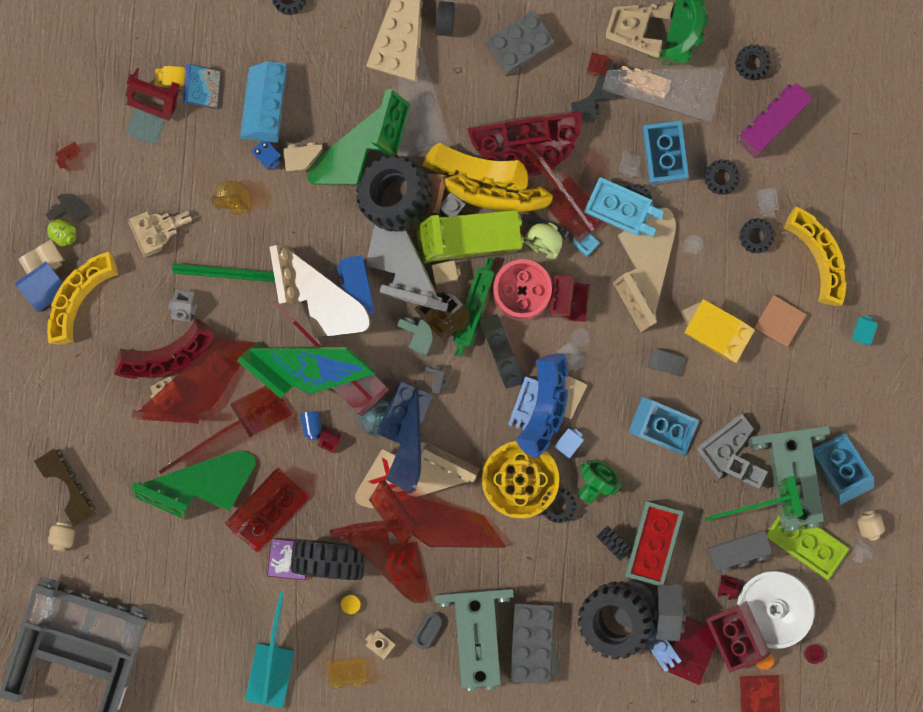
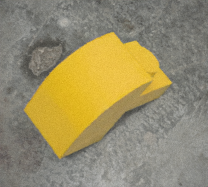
M163 66L161 69H155L154 85L167 89L172 82L180 84L179 90L184 91L186 68Z

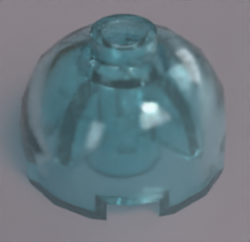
M379 399L362 417L356 412L358 425L363 432L373 437L380 436L377 435V431L389 401Z

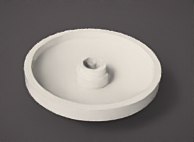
M766 571L753 577L743 587L737 605L745 601L748 602L768 648L778 649L792 646L803 639L811 629L815 617L814 599L808 587L798 577L784 571Z

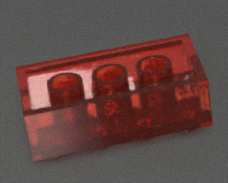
M277 467L225 524L237 537L258 553L310 496L285 472Z

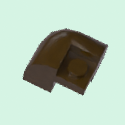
M449 291L436 294L437 297L442 298L443 303L449 304L447 312L422 305L414 308L423 321L429 325L431 330L443 342L457 329L462 332L466 328L470 316L466 307Z

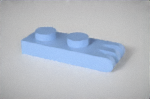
M525 376L508 426H512L514 420H517L515 428L519 429L521 422L525 423L522 428L523 431L529 423L538 395L537 380Z
M655 625L652 629L654 631L653 635L646 644L663 670L667 672V663L673 668L675 666L672 662L673 659L678 664L682 661L667 640H656Z

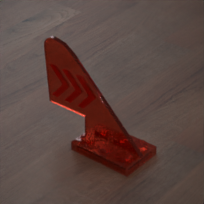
M527 143L525 148L528 159L554 187L550 192L553 195L552 201L546 208L578 243L582 242L604 221L584 213L590 200L586 193L570 176L560 182L538 152Z
M398 519L356 523L329 530L330 537H339V540L347 539L405 598L413 603H424L428 600V589L417 542L392 545L389 543L388 533L392 532V528L399 527Z

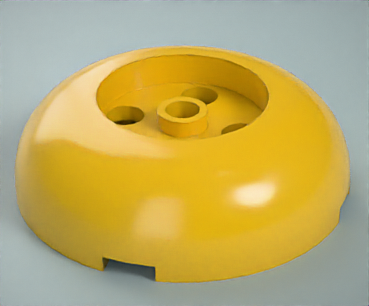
M517 441L502 445L490 455L483 469L482 486L486 498L497 511L513 518H528L543 512L553 502L559 488V472L554 459L546 450L538 458L532 457L523 452L518 446ZM509 466H513L515 468V472L513 474L507 473V468ZM528 466L534 468V473L531 475L526 472ZM519 476L524 478V482L521 484L517 482V477ZM513 485L515 488L514 493H508L506 490L507 486ZM529 485L534 487L532 494L526 492V487Z

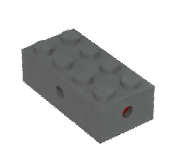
M514 603L510 682L549 684L553 605Z

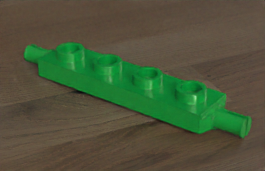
M487 257L485 267L477 268L465 303V307L470 315L469 322L462 332L457 329L453 341L458 344L454 353L455 356L462 357L464 348L473 346L480 326L479 320L483 317L497 276L492 271L495 259Z

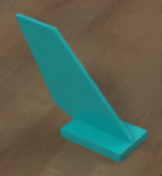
M282 592L279 593L271 631L270 646L259 643L256 645L245 701L278 708L284 707L295 654L293 650L278 647L284 594Z

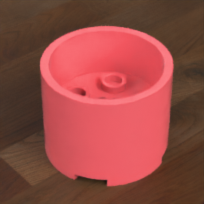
M526 259L514 260L506 264L498 272L494 281L493 296L496 306L506 317L518 321L531 320L539 316L549 303L552 293L551 280L547 271L538 263ZM519 287L521 289L526 288L525 296L523 294L518 295Z

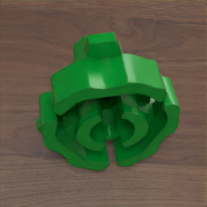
M589 459L585 464L579 466L580 472L583 474L582 478L586 483L578 494L584 502L592 504L600 493L614 496L619 492L618 489L622 485L617 472L612 467L607 469V464L598 459Z

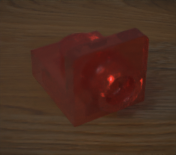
M592 52L586 75L594 76L595 73L605 76L610 57Z
M74 141L55 153L58 157L55 161L60 169L64 168L68 172L71 169L65 160L76 158L82 150Z

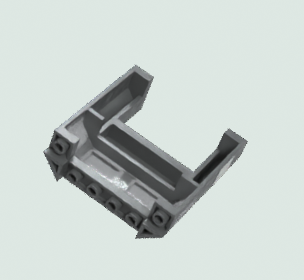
M40 577L39 583L34 586L0 690V698L16 703L23 701L37 658L108 680L98 712H119L151 612L138 606H132L131 612L128 611V607L118 605L116 608L110 606L111 602L99 599L98 602L91 600L92 596L81 593V596L73 594L74 590L63 587L60 590L62 582Z

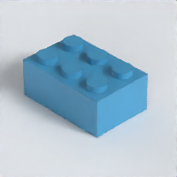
M682 121L643 125L642 134L649 185L687 181L689 174Z

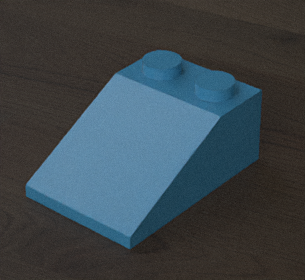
M642 397L628 433L686 455L699 420Z
M846 433L813 449L814 458L840 505L874 488L873 475Z

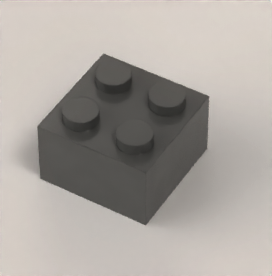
M658 585L655 609L656 640L680 641V634L684 633L686 595L682 594V586Z

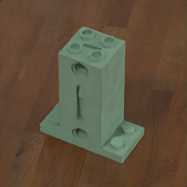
M829 426L755 436L748 440L749 448H754V451L764 450L767 447L769 449L776 498H780L778 492L780 481L786 477H795L804 520L799 518L788 520V516H784L782 505L785 503L777 504L781 529L786 528V532L797 531L800 529V526H805V529L817 528L820 523L824 522L812 443L825 440V437L830 434ZM787 443H791L793 445V451L787 449Z
M513 589L435 594V603H440V607L451 606V602H455L461 688H466V691H476L477 687L485 686V690L497 689V685H501L494 599L498 598V602L510 601L509 598L513 597ZM473 600L479 601L481 605L476 611L471 610L469 607L470 602ZM483 671L486 677L483 680H477L475 673Z

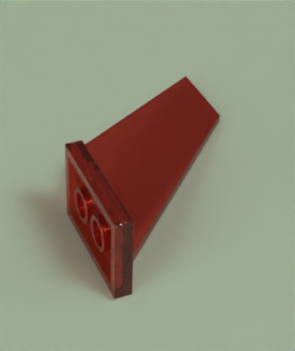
M218 339L139 410H133L132 417L148 421L199 424V416L196 414L215 407L241 367V364L237 362L238 359L256 342Z
M264 386L230 404L239 419L238 421L220 430L159 470V473L162 474L189 460L242 426L251 438L292 416V413L282 398L278 397L267 386Z
M386 480L378 483L369 499L401 546L408 543L413 535L428 547H506L483 515L393 491Z

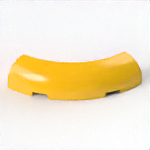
M438 143L430 149L422 164L425 168L439 175H443V173L450 176L461 174L479 183L481 188L507 187L508 191L524 190L527 188V171L519 160L492 161L480 159Z
M461 174L445 178L447 192L452 193L460 200L469 204L495 211L517 210L518 212L539 210L550 205L553 197L552 194L540 186L519 190L518 193L493 187L491 189L481 188L479 183Z
M796 206L789 214L784 229L798 236L815 257L821 279L818 302L832 306H841L845 298L846 281L845 264L839 246L827 228H824L813 215Z
M110 252L87 260V263L75 269L62 283L51 305L52 310L50 319H48L47 329L48 343L55 345L74 343V320L82 301L99 283L119 275L115 260Z

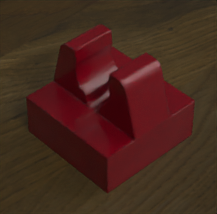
M327 428L320 436L318 447L335 454L341 440V433L338 432L334 436L330 434L331 428Z
M721 575L718 585V597H721L722 593L729 594L728 600H732L734 596H737L740 581Z

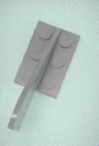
M375 225L365 266L395 273L393 284L390 283L389 286L381 285L380 292L403 301L447 312L449 304L443 303L442 298L437 297L407 229L404 227L403 231L396 232L393 229L392 232H389Z

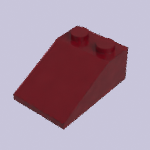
M686 617L684 633L680 634V641H673L671 646L682 662L678 664L673 659L672 662L675 666L671 668L669 663H667V672L700 685L716 641L708 625Z

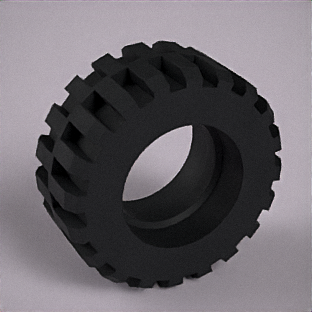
M391 155L390 158L383 156L380 161L375 160L370 168L367 166L364 170L365 174L361 175L360 185L356 187V192L359 194L356 195V201L364 216L377 227L392 232L393 229L396 232L403 231L404 227L409 229L413 227V223L418 224L421 221V216L427 214V206L430 207L432 202L430 199L433 196V190L430 188L432 184L425 171L414 161L405 156ZM406 180L407 190L404 197L393 206L383 207L382 196L386 188L395 181Z
M297 539L293 542L290 569L292 573L312 577L361 580L364 577L366 549L364 546Z
M613 581L599 586L584 600L578 613L581 616L578 619V626L582 627L579 632L582 637L585 636L586 640L584 642L586 645L593 647V652L602 653L601 656L604 658L611 656L613 660H618L620 657L626 659L639 652L648 642L654 632L652 629L656 625V621L653 619L655 617V610L650 608L652 603L650 599H645L644 596L646 594L643 591L638 592L636 590L637 587L634 585L627 586V582L621 581L617 585V582ZM614 605L622 608L631 619V633L628 635H618L611 632L605 626L602 619L603 607Z

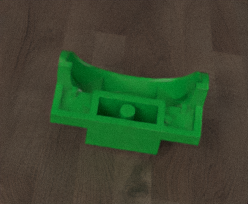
M676 0L665 49L661 50L659 58L648 54L649 58L662 60L661 64L669 66L670 63L685 66L687 61H691L693 50H690V48L697 49L698 45H702L705 33L701 32L703 26H707L709 15L706 14L707 8H702L705 0Z

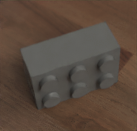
M532 11L486 40L487 48L505 76H508L554 47L555 43L535 11Z
M759 531L706 548L713 571H718V573L728 572L731 570V566L734 565L739 568L749 565V561L753 559L757 562L768 559V555L772 554L765 531Z

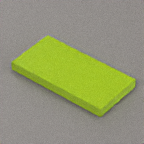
M779 515L766 532L767 538L826 580L830 579L850 549L820 527L805 529V526H800V529L797 531L786 532V528L781 529ZM804 516L798 517L800 520H804Z

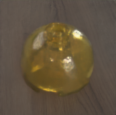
M236 179L220 183L216 187L212 198V204L215 208L220 210V207L228 209L229 214L236 215L245 214L246 210H249L251 195L248 188Z

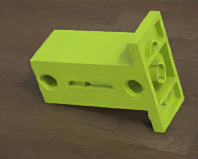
M517 210L440 218L439 215L430 216L416 227L420 260L422 264H429L432 261L513 254L522 249L524 245L523 234H520L521 216L518 215Z

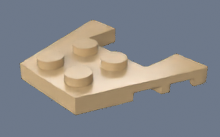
M666 2L665 6L651 4L650 7L639 8L638 5L614 7L606 30V38L659 58L662 40L644 38L651 17L671 19L674 2Z

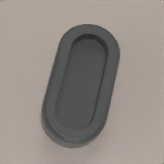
M429 613L425 616L413 638L416 647L426 649L432 644L442 627L443 622L440 615Z

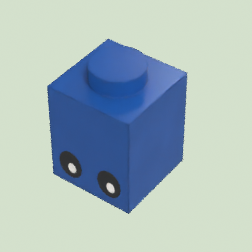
M262 141L251 150L253 155L267 170L270 168L273 170L281 163V155L268 141Z

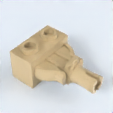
M188 211L174 217H169L168 213L149 215L148 212L130 218L128 224L145 258L161 251L170 236L177 234L176 228L192 222Z

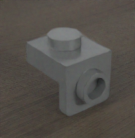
M431 365L430 368L426 367L425 372L436 374L432 393L439 395L440 391L444 392L446 380H443L445 372L441 371L442 367Z

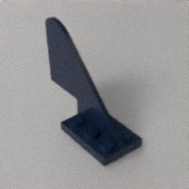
M398 381L377 435L400 444L386 480L405 492L412 493L416 489L421 475L420 426L433 395Z

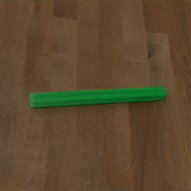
M173 263L172 273L275 283L274 272L180 263Z

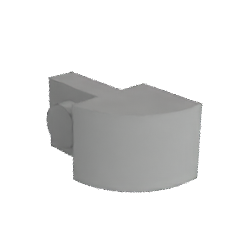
M732 454L724 470L730 476L759 490L768 474L767 471Z

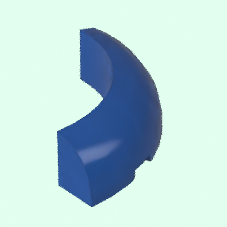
M564 353L551 354L536 360L538 369L536 405L529 423L522 433L515 438L522 451L532 457L538 458L551 444L549 442L554 433L558 432L563 420L568 397V390L565 389V377H568V367Z

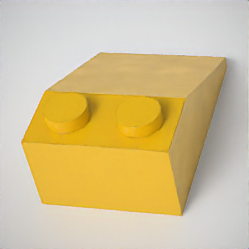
M702 299L684 333L723 359L737 363L755 330L741 320Z

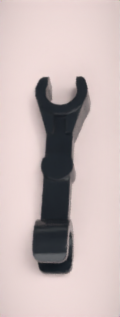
M527 211L533 214L532 219L523 217L528 223H544L547 225L550 223L540 218L534 211ZM557 227L561 237L566 239L569 235L568 230Z

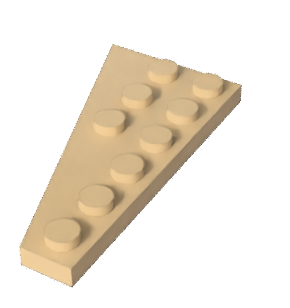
M391 0L366 64L367 68L418 82V48L420 47L422 23L420 15L423 1Z

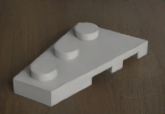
M740 413L696 447V450L718 479L722 476L732 454L735 455L739 448L742 447L753 431V427L744 415Z

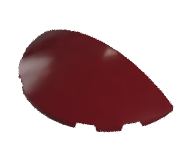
M581 111L543 114L497 121L467 129L472 145L485 160H519L524 165L528 177L543 174L540 171V166L545 170L548 168L551 171L572 153L580 136L582 115ZM533 158H535L536 160L539 159L541 163H544L543 165L545 166L543 167L540 163L537 162V164L539 165V167H537L535 165L536 162L533 160Z

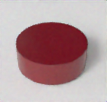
M809 645L804 650V658L811 664H818L824 658V651L818 645Z

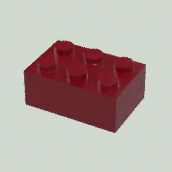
M747 601L717 612L706 619L730 673L762 661L771 655Z

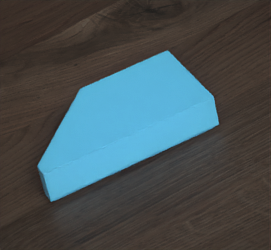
M574 219L572 221L573 245L587 257L600 242L577 220Z

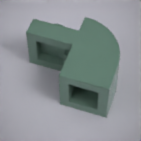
M405 317V320L400 319L397 327L414 334L409 349L427 356L433 341L429 325L423 320H420L419 325L416 326V322Z

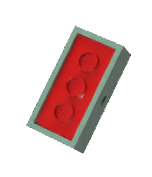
M647 501L644 502L624 576L655 585H664L683 516L682 511Z

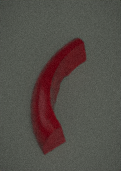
M195 318L193 324L183 336L165 347L151 351H130L120 348L115 361L114 375L138 379V377L157 378L177 372L191 364L193 359L207 349L215 333L209 325Z

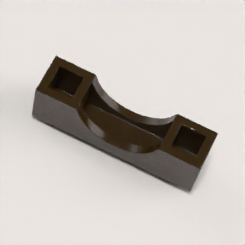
M52 449L34 462L44 478L56 477L67 485L70 499L64 511L73 526L77 527L96 515L94 511L96 506L91 499L87 500L84 495L86 493L85 488L74 479L76 474L71 467L68 468L65 464L66 458L62 451Z

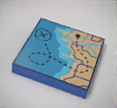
M186 64L183 102L218 109L221 71Z

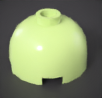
M540 223L532 226L525 234L524 239H526L525 244L536 253L541 251L547 254L546 258L556 259L562 248V237L554 224Z

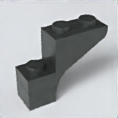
M612 59L604 62L592 93L583 100L571 102V112L581 111L582 123L596 121V116H599L598 104L595 105V102L616 100L617 95L620 94L619 83H615L614 77L618 75L617 65L613 64Z
M498 314L479 320L505 389L522 383L523 379Z

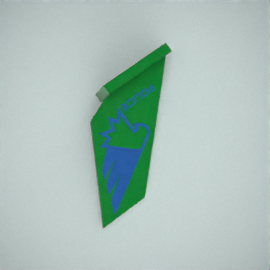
M258 341L237 361L280 398H283L293 387L313 394L377 373L347 347L266 348Z

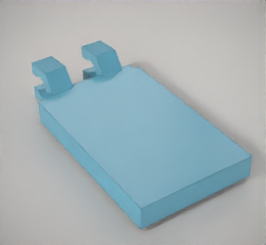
M600 177L584 213L635 236L637 234L640 235L642 232L653 238L656 229L645 223L649 215L661 220L664 211L653 207L654 204L651 199Z

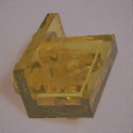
M365 658L327 661L328 686L333 685V689L344 688V684L352 683V687L364 686L363 682L368 681Z

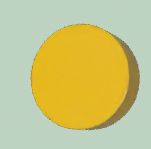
M347 595L341 602V608L347 614H355L361 606L359 598L355 595Z

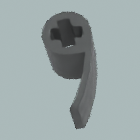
M652 349L647 368L681 377L686 358L662 350Z

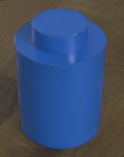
M319 411L300 414L304 437H308V440L320 438L319 435L322 434Z

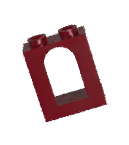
M136 68L134 74H130L127 80V85H129L125 94L128 97L127 105L170 121L177 107L180 84L172 82L169 89L165 90L138 79L139 68ZM137 91L163 100V110L136 100L134 97Z
M553 275L549 314L567 321L586 322L590 284L576 283L572 276Z

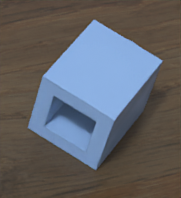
M568 428L554 448L570 459L583 442L582 434L575 428L572 431Z

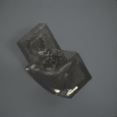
M62 194L57 197L61 204L58 205L56 203L48 209L49 212L45 215L50 221H53L68 213L72 220L78 224L93 213L78 196Z

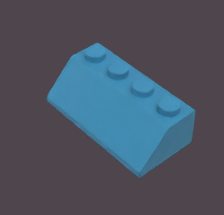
M267 61L249 67L240 139L278 142L287 77L286 63Z

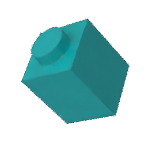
M865 315L862 318H857L850 340L870 346L878 323L873 322L874 318Z

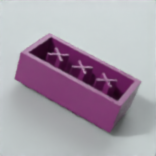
M797 82L793 86L789 84L779 95L781 98L778 99L776 97L766 108L768 111L766 113L762 111L753 121L754 125L751 126L749 124L739 135L741 137L739 143L754 158L813 99Z

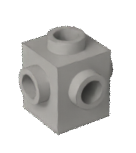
M175 290L173 299H170L168 310L171 311V319L190 322L192 314L195 315L197 310V303H194L195 292Z

